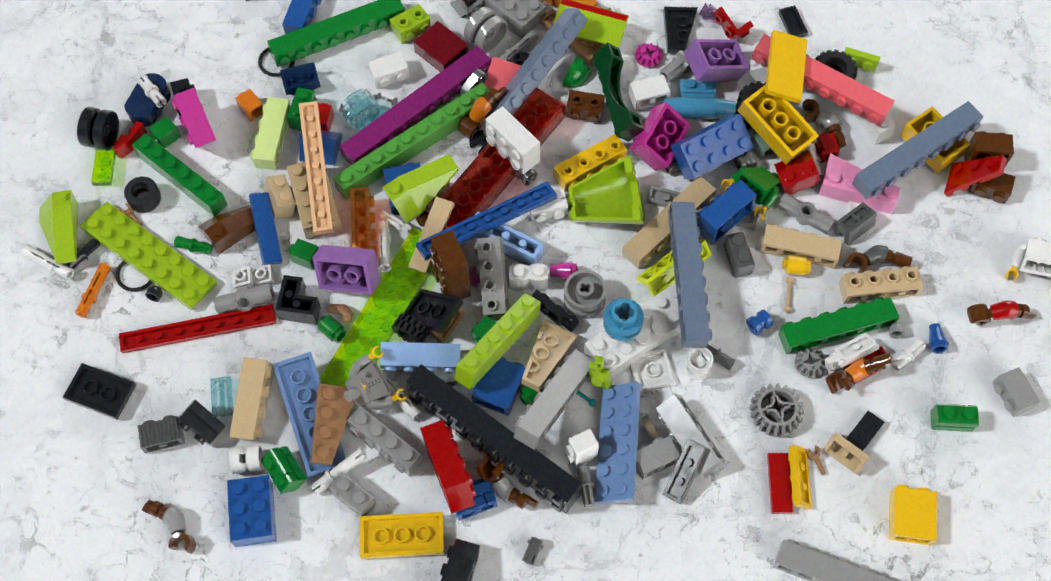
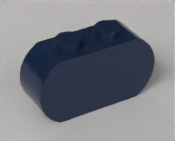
M156 73L145 74L152 84L159 88V92L167 100L166 103H168L171 92L164 77ZM137 83L124 108L133 124L137 121L143 123L144 127L151 126L161 116L165 105L159 101L163 107H157L152 99L145 95L144 89Z

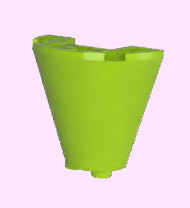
M627 156L568 187L569 195L566 197L568 205L572 206L571 211H569L571 222L645 224L643 199L631 156Z

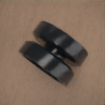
M86 107L81 112L77 125V138L80 145L91 148L96 147L107 151L112 149L119 132L118 115L114 111Z

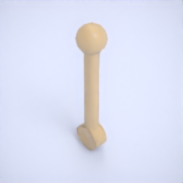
M791 276L786 278L787 298L786 306L784 307L786 313L791 312V284L794 281Z

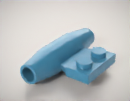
M680 79V97L663 99V103L667 102L683 118L716 119L735 115L736 111L735 101L716 98V81L697 82L696 79Z

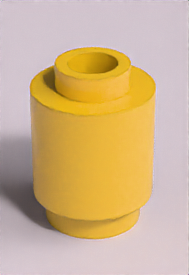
M787 255V258H783L782 269L785 270L786 274L809 275L811 260L802 256Z

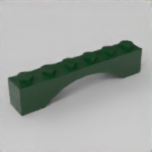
M607 42L593 54L595 67L597 68L598 78L601 81L602 91L607 102L606 105L611 115L610 119L613 122L614 133L618 138L629 142L645 129L641 116L629 110L621 96L620 76L624 62L621 51L618 47Z

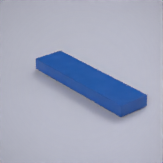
M250 193L249 201L262 265L281 264L283 261L269 193Z

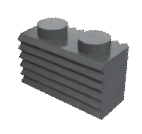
M744 232L727 235L723 247L725 248L724 251H726L725 254H727L729 264H731L730 267L734 277L738 278L752 274L755 262Z
M168 415L163 417L162 420H148L143 422L142 425H138L140 447L144 453L185 444L183 429L178 425L180 422L177 419L178 416Z

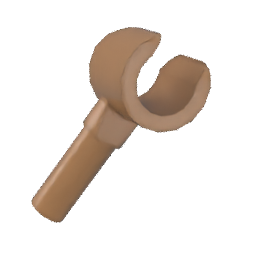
M126 203L127 210L123 211L120 208L123 214L142 226L143 223L135 216L134 210L128 203Z
M815 446L816 454L811 453L810 449H808V458L815 462L821 475L826 474L819 458L820 448Z

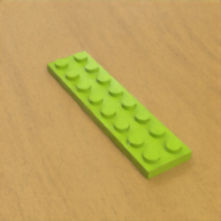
M105 202L79 225L81 230L95 238L100 244L190 310L218 285L214 278L123 214L109 202Z

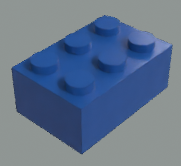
M742 180L736 184L732 183L727 188L726 193L723 195L719 194L709 207L705 206L699 212L697 226L700 227V234L711 245L752 212L757 194Z
M263 475L227 480L230 542L234 547L276 542L273 481L270 476Z

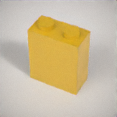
M907 485L895 486L890 491L889 540L931 546L937 540V492L930 491L929 488L925 487L912 489Z

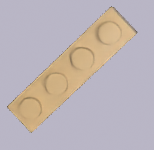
M767 224L760 252L787 258V255L802 256L810 259L811 264L835 269L839 261L842 241L834 237H823L815 233H805L797 229H787L775 224Z

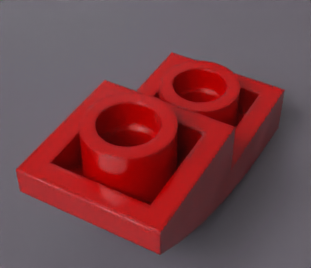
M136 121L134 126L130 128L128 136L121 134L119 139L115 141L113 149L118 158L122 159L134 150L132 145L142 135L147 134L143 123Z

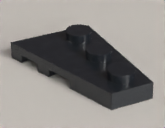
M664 6L663 16L667 54H676L680 50H686L698 7Z

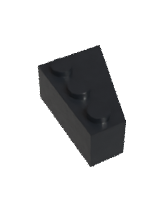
M456 538L454 545L449 546L447 564L443 563L440 572L442 576L441 581H472L479 558L480 545Z

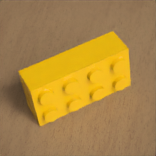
M765 84L743 101L737 111L787 165L811 146L819 135L786 99L765 94Z

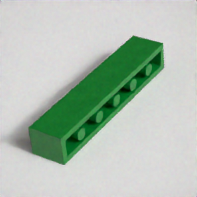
M146 133L132 145L140 159L213 217L227 206L224 195Z
M878 297L869 303L860 302L854 307L839 308L836 312H823L814 318L805 317L799 322L793 323L791 321L784 323L778 335L787 355L806 348L889 327L894 322H897L899 315L891 297Z

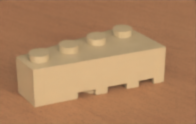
M243 357L229 437L258 442L259 437L262 436V422L266 414V405L274 376V368L271 362Z

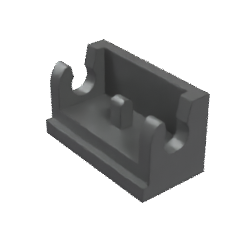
M862 202L836 222L837 236L843 234L844 243L847 245L851 244L875 226L877 212Z

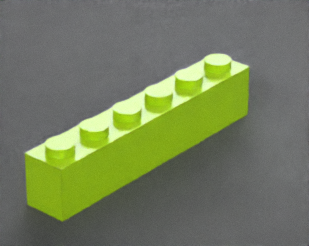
M524 293L456 365L455 380L471 390L539 317L541 302Z

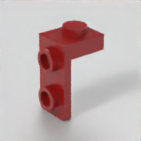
M723 7L713 12L715 21L720 24L726 37L729 39H737L738 37L743 39L750 34L749 29L754 27L750 20L737 29Z

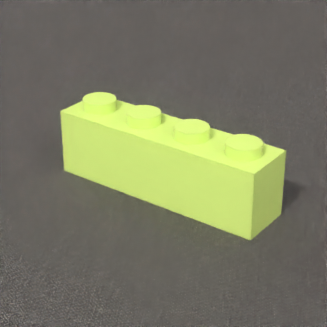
M268 97L266 104H263V117L259 120L258 124L259 133L255 135L254 150L252 149L250 155L255 168L277 170L289 123L287 121V115L291 107L289 99Z

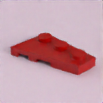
M1004 155L952 163L944 194L949 197L959 189L964 191L969 189V185L977 182L984 183L1003 175L1007 159Z

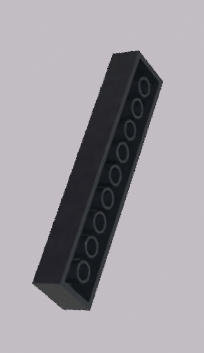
M422 364L405 381L409 394L408 398L414 404L422 405L425 412L433 417L435 415L440 420H444L446 427L450 426L454 429L455 434L462 440L466 438L470 441V445L478 452L483 451L487 454L486 456L490 458L492 463L503 462L504 471L508 475H515L524 487H531L535 490L536 496L551 502L552 508L556 511H562L567 514L581 496L582 483L538 450H534L513 438L514 432Z

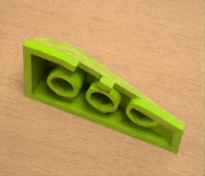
M448 154L395 178L382 188L405 223L408 224L423 214L426 206L437 197V193L443 186L448 184L458 172L459 167Z
M72 190L54 192L40 207L39 223L57 265L76 262L78 203Z

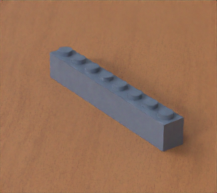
M566 8L506 85L507 92L497 102H494L492 110L486 115L485 119L502 106L513 117L517 115L587 23V18L578 8Z
M967 101L857 173L852 182L853 186L866 200L871 196H878L885 187L890 188L897 182V179L908 176L912 169H919L929 158L931 160L934 159L941 150L949 149L956 140L961 141L970 131L975 132L981 126L980 122L984 116Z
M672 201L668 210L682 348H706L709 341L712 340V330L709 329L708 325L710 322V312L706 308L708 295L704 291L706 277L702 274L704 260L700 256L702 243L698 239L700 236V227L697 226L696 222L698 210L695 209L694 202Z

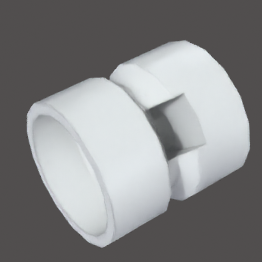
M693 348L689 352L685 364V372L688 377L693 380H703L709 375L713 363L711 351L707 348Z
M251 445L247 449H244L243 446L230 448L229 460L232 473H245L247 469L250 472L262 471L263 464L261 459L263 454L261 446Z

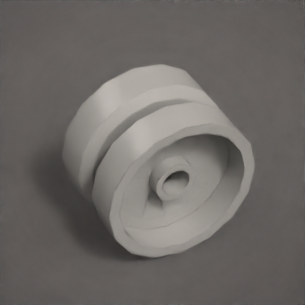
M482 7L468 20L464 29V37L485 53H488L501 43L507 33L508 23L502 17L497 16L489 7Z
M579 270L572 273L564 285L563 298L567 311L580 319H590L597 316L603 310L606 300L605 281L599 274L590 270Z

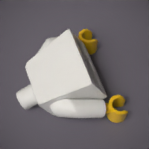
M1040 236L1028 239L1026 244H1022L1015 250L1010 263L1012 267L1006 272L1005 280L1009 274H1013L1014 282L1019 276L1017 268H1019V271L1051 277V242L1044 241V238Z

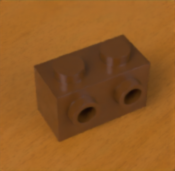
M570 90L566 106V117L573 120L580 119L592 123H601L605 95Z

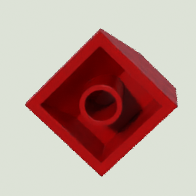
M809 150L799 154L787 165L783 161L774 164L783 189L789 195L822 183Z

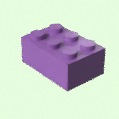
M695 39L684 52L697 82L739 81L750 69L735 39Z
M321 245L312 257L319 289L372 295L381 282L375 250Z

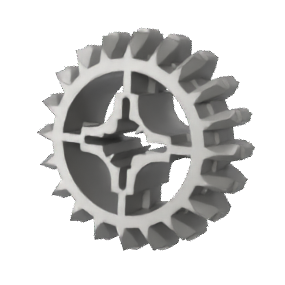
M770 383L767 388L762 386L760 391L755 392V397L751 398L750 402L752 404H750L749 410L752 411L750 417L755 418L753 425L760 424L759 431L765 428L766 435L770 431L773 432L774 437L777 436L778 432L782 437L785 436L786 432L791 434L793 428L797 429L799 427L798 423H801L803 417H801L804 414V410L801 409L803 402H797L800 399V395L794 396V389L790 390V392L787 391V385L780 388L778 383L774 388ZM769 398V405L761 409V402ZM791 411V419L784 422V414H787V412Z

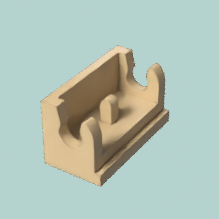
M837 432L834 433L823 451L856 475L870 457Z

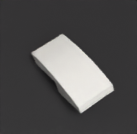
M271 264L256 268L246 266L232 270L233 288L238 289L242 286L254 288L266 284H274L273 266Z

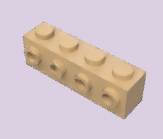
M910 266L893 270L892 268H886L875 272L867 270L857 274L849 272L842 275L839 281L843 304L873 301L878 297H891L892 299L918 296L924 288L918 267Z

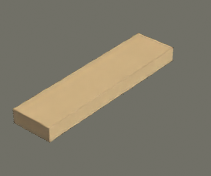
M439 197L435 198L419 241L445 230L455 205L453 202ZM415 248L408 267L427 274L432 260L425 261L418 249Z

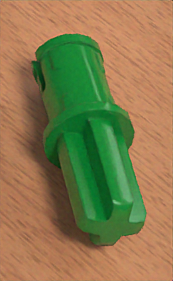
M177 235L174 240V247L187 249L191 253L195 251L211 254L213 246L211 244L197 241L196 238L188 239Z

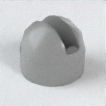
M896 322L891 324L889 327L890 337L895 339L903 338L905 336L904 325L902 323L897 324Z

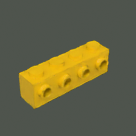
M614 134L553 167V177L560 187L564 189V192H566L568 187L627 156V149Z

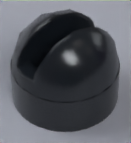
M153 285L148 288L145 296L153 302H159L162 297V290L159 286Z

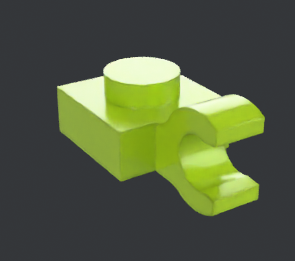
M595 355V362H589L590 369L588 371L591 385L609 389L612 386L610 370L604 368L603 357Z

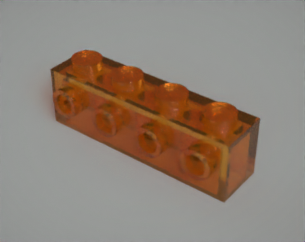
M369 187L350 188L352 248L375 250L377 257V247L373 245V240H376V229L372 228V223H376L375 212H372V207H375L374 196L370 195Z

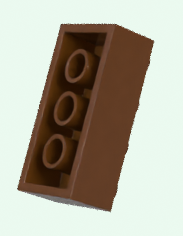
M453 230L430 238L432 246H429L433 263V275L436 282L440 283L441 293L459 297L461 300L470 297L468 262Z

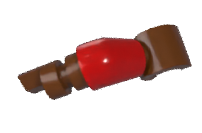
M1009 300L992 304L989 309L986 304H975L967 308L969 322L971 324L980 322L981 326L991 322V318L993 320L1014 319L1015 317L1033 319L1037 315L1030 312L1027 304H1018L1015 301Z

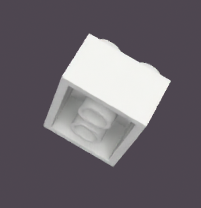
M503 106L485 119L487 142L490 146L496 147L499 154L503 158H507L515 170L525 174L540 162V142Z

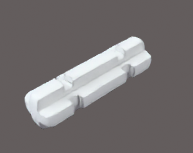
M383 209L379 214L381 220L388 221L391 226L402 230L404 234L409 235L412 232L413 226L411 224L404 223V220L394 214H390L389 211Z

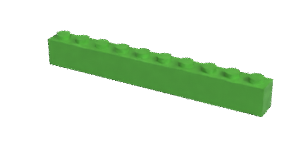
M483 83L478 84L333 177L336 189L345 200H348L384 177L383 169L391 166H401L457 130L463 118L470 114L474 102L479 97H483L485 94L488 95L489 89Z

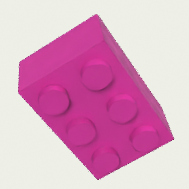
M195 88L173 95L174 99L171 102L175 111L179 110L181 113L179 120L183 128L187 127L189 133L186 134L189 144H194L195 148L215 141V135Z
M665 102L652 108L643 124L645 130L636 136L630 147V150L654 171L667 168L674 157L671 145L684 139L691 126L689 122Z

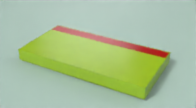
M561 0L554 23L566 8H578L588 21L575 38L603 46L608 42L618 48L620 47L629 15L574 0Z

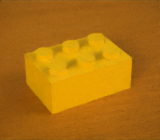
M932 106L906 123L900 137L906 142L943 118V116ZM965 138L961 141L956 140L949 149L941 150L934 159L931 160L929 158L926 160V163L938 174L963 157L970 143Z

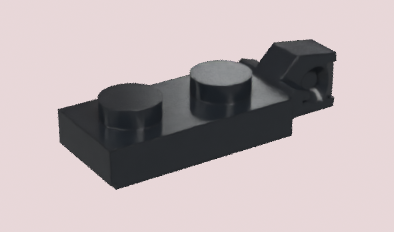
M536 290L532 294V297L541 302L540 311L557 325H563L570 332H573L579 325L580 321L574 315H569V313L565 312L561 305H556L545 293Z

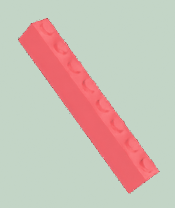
M766 34L763 35L755 47L751 59L757 64L768 67L771 37ZM806 55L804 88L831 100L838 106L852 111L873 124L881 126L895 100Z

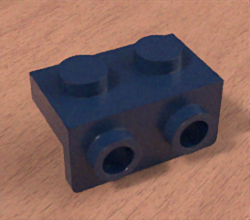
M314 62L280 70L286 96L295 95L297 88L315 90L321 87Z

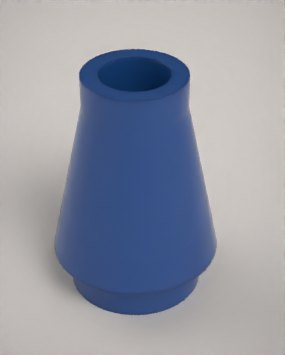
M939 323L931 324L929 326V348L933 353H943L947 351L949 342L941 329V325Z

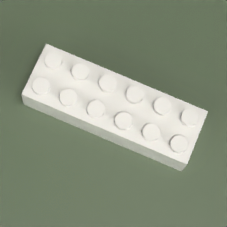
M675 283L641 305L644 314L643 326L640 334L634 339L617 341L612 339L604 330L584 343V354L594 359L595 355L603 357L604 368L610 370L612 379L630 367L631 363H635L643 355L655 350L680 333Z

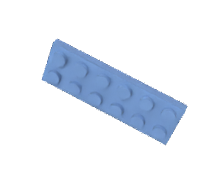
M308 352L272 364L308 478L322 474L327 470H332L346 459L341 442L338 445L331 466L310 464L317 386L321 384L312 353Z
M638 382L612 385L609 389H602L594 500L597 504L634 501L641 384Z

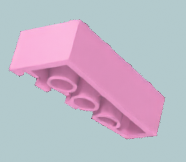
M830 153L818 195L846 203L849 201L858 204L864 202L873 210L888 214L893 212L899 196V187L895 185L890 188L885 187L878 196H871L866 200L852 184L855 175L863 169Z

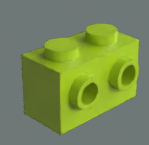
M420 4L389 19L392 32L402 44L424 33L431 25L430 17Z

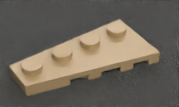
M543 320L521 384L539 392L575 344L577 335Z

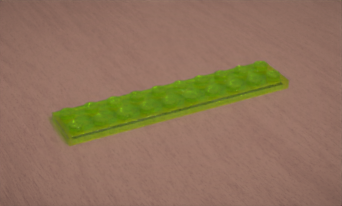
M414 227L410 231L390 264L391 270L384 273L380 284L368 299L321 375V384L346 387L345 382L349 379V372L353 363L365 354H370V350L374 346H379L374 350V354L378 356L381 351V342H389L394 334L392 325L401 313L406 312L433 269V263H431L427 274L408 267L422 231ZM373 358L371 361L375 360L377 362L379 358Z

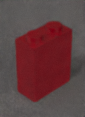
M439 21L430 25L413 42L415 53L439 72L469 52L468 43Z

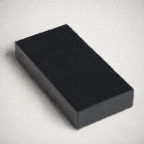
M795 5L779 9L778 14L788 34L800 38L807 36L808 31Z
M868 410L846 440L863 451L885 422Z

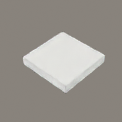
M666 348L649 351L641 359L630 364L634 381L641 384L640 393L676 385V379Z

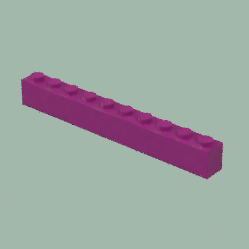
M478 46L474 47L341 144V156L352 165L419 123L429 114H433L440 106L447 104L456 94L459 95L461 87L476 69L481 68L487 73L491 64V58Z

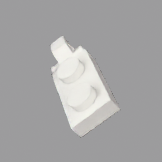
M864 333L835 348L834 352L830 354L831 356L824 359L825 367L830 372L838 369L839 366L841 368L878 350L879 344L868 333Z

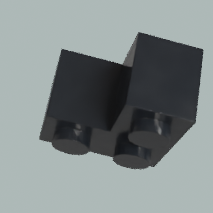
M283 276L275 311L281 320L317 324L321 306L318 297L304 296L306 285L303 277Z

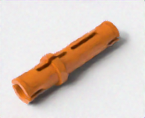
M105 263L99 264L86 292L81 295L82 300L75 310L76 315L82 318L87 317L92 304L96 303V297L111 270L109 265Z

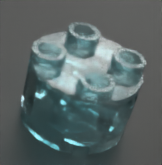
M360 89L353 92L345 99L346 104L344 106L341 104L339 107V112L357 132L365 128V124L368 122H373L380 117L381 107L367 89L365 91Z

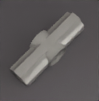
M680 50L676 53L672 61L660 70V75H664L666 82L671 83L683 72L686 74L691 70L684 54L685 51Z
M787 193L783 195L777 208L795 217L799 224L810 225L825 234L829 232L835 219L816 210L815 205L811 202H802Z
M270 284L254 288L242 286L236 292L214 297L213 302L215 310L219 314L236 309L248 311L253 305L275 300V295Z

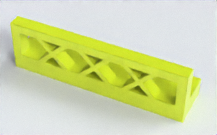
M698 237L699 242L702 243L700 256L705 261L712 254L706 240ZM672 251L636 277L639 283L647 286L651 297H655L675 283Z

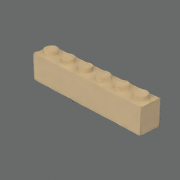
M699 176L673 202H694L699 217L701 209L705 205L710 206L716 198V188ZM671 203L623 246L622 255L638 269L642 265L646 266L655 253H660L664 249L665 244L668 241L671 242L668 217Z

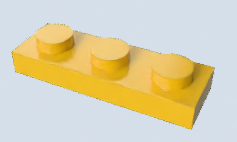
M797 445L789 446L788 459L791 469L790 480L792 482L793 505L804 510L812 509L807 449Z

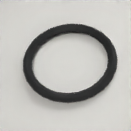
M268 47L262 51L258 58L259 68L268 76H281L280 72L271 73L262 66V58L269 51ZM292 61L288 68L293 67L295 61Z
M122 261L117 267L116 281L126 291H141L152 283L149 280L141 287H127L120 280V271L126 262Z

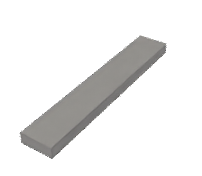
M650 185L646 203L665 208L681 192ZM752 211L735 226L754 230L758 214L754 217V211Z

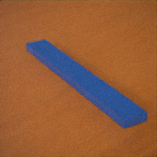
M547 181L417 242L416 248L424 260L427 261L431 259L429 246L432 245L430 238L453 230L460 245L557 199V194Z

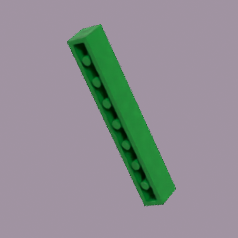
M376 0L268 40L269 51L277 67L287 65L292 61L303 59L308 55L319 53L327 48L335 47L343 42L351 41L354 38L367 35L378 29H383L390 25L389 19L404 12L405 7L401 0Z

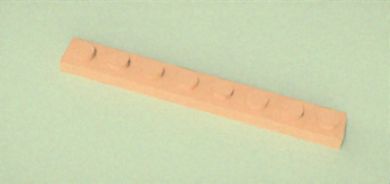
M317 101L299 103L314 235L333 233Z

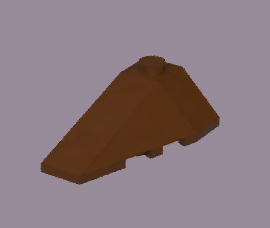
M250 205L214 216L198 226L219 254L255 231Z

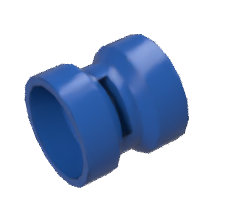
M762 309L757 312L756 316L746 319V324L751 333L757 336L762 333L764 328L772 327L773 320L769 313Z

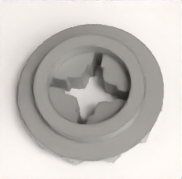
M806 348L799 351L796 355L795 367L804 377L816 378L822 375L826 369L823 353L816 351V348ZM809 357L812 361H815L813 368L809 363H805Z

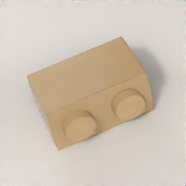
M285 174L267 176L263 191L264 193H269L274 220L292 217L296 202Z

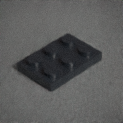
M420 289L404 313L422 322L421 324L425 325L428 330L443 333L464 302L459 297Z
M81 363L62 398L118 420L136 384Z

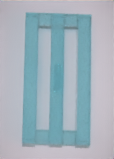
M231 377L210 379L212 414L216 418L218 416L224 417L228 414L230 416L233 415ZM225 381H226V387H227V405H228V409H227V410H225V395H224V382H225ZM218 382L220 391V411H217L216 383Z

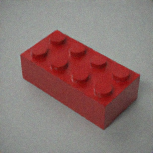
M444 420L421 427L420 430L427 453L451 514L474 506L473 497L476 496L472 485L473 482L470 473L466 470L463 456H460L458 444L453 439L451 427H446Z

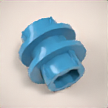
M618 298L610 302L604 311L603 327L605 332L617 341L634 339L640 334L643 326L644 314L641 306L628 298Z

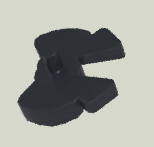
M483 129L475 132L472 139H469L470 148L480 143L479 156H485L496 148L489 145Z

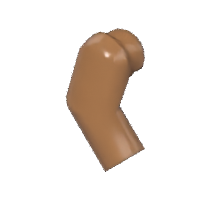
M329 304V313L341 314L344 322L353 321L352 316H354V313L347 305Z

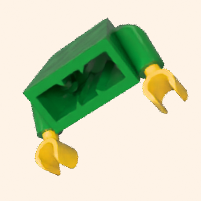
M763 166L742 167L731 176L732 179L723 180L721 188L724 189L726 187V193L727 188L732 183L736 184L742 180L757 194L755 202L758 205H763L762 207H757L754 211V217L756 214L761 213L759 221H763L766 210L770 209L778 198L779 176L775 172H769Z

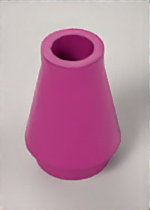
M573 262L550 265V276L567 279L572 273L578 271L577 263Z

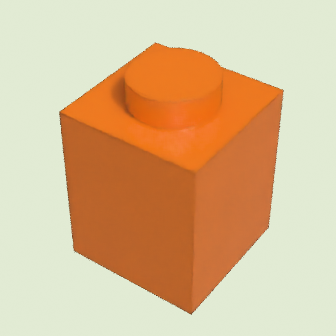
M251 89L240 93L235 98L238 108L250 122L263 114V104Z

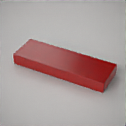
M788 453L767 454L771 514L793 513Z

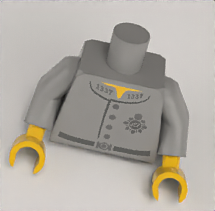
M374 346L371 348L370 354H365L353 363L349 372V379L345 382L348 390L344 392V398L348 402L354 400L357 406L365 405L367 408L380 410L394 404V401H405L407 396L404 398H399L398 393L403 392L405 389H399L395 395L391 396L393 391L376 361H371L373 358H380L384 354L382 352L378 356L375 355L374 350L379 346Z

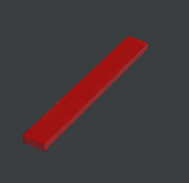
M269 304L253 307L248 311H232L119 333L120 351L123 354L277 324L274 305Z

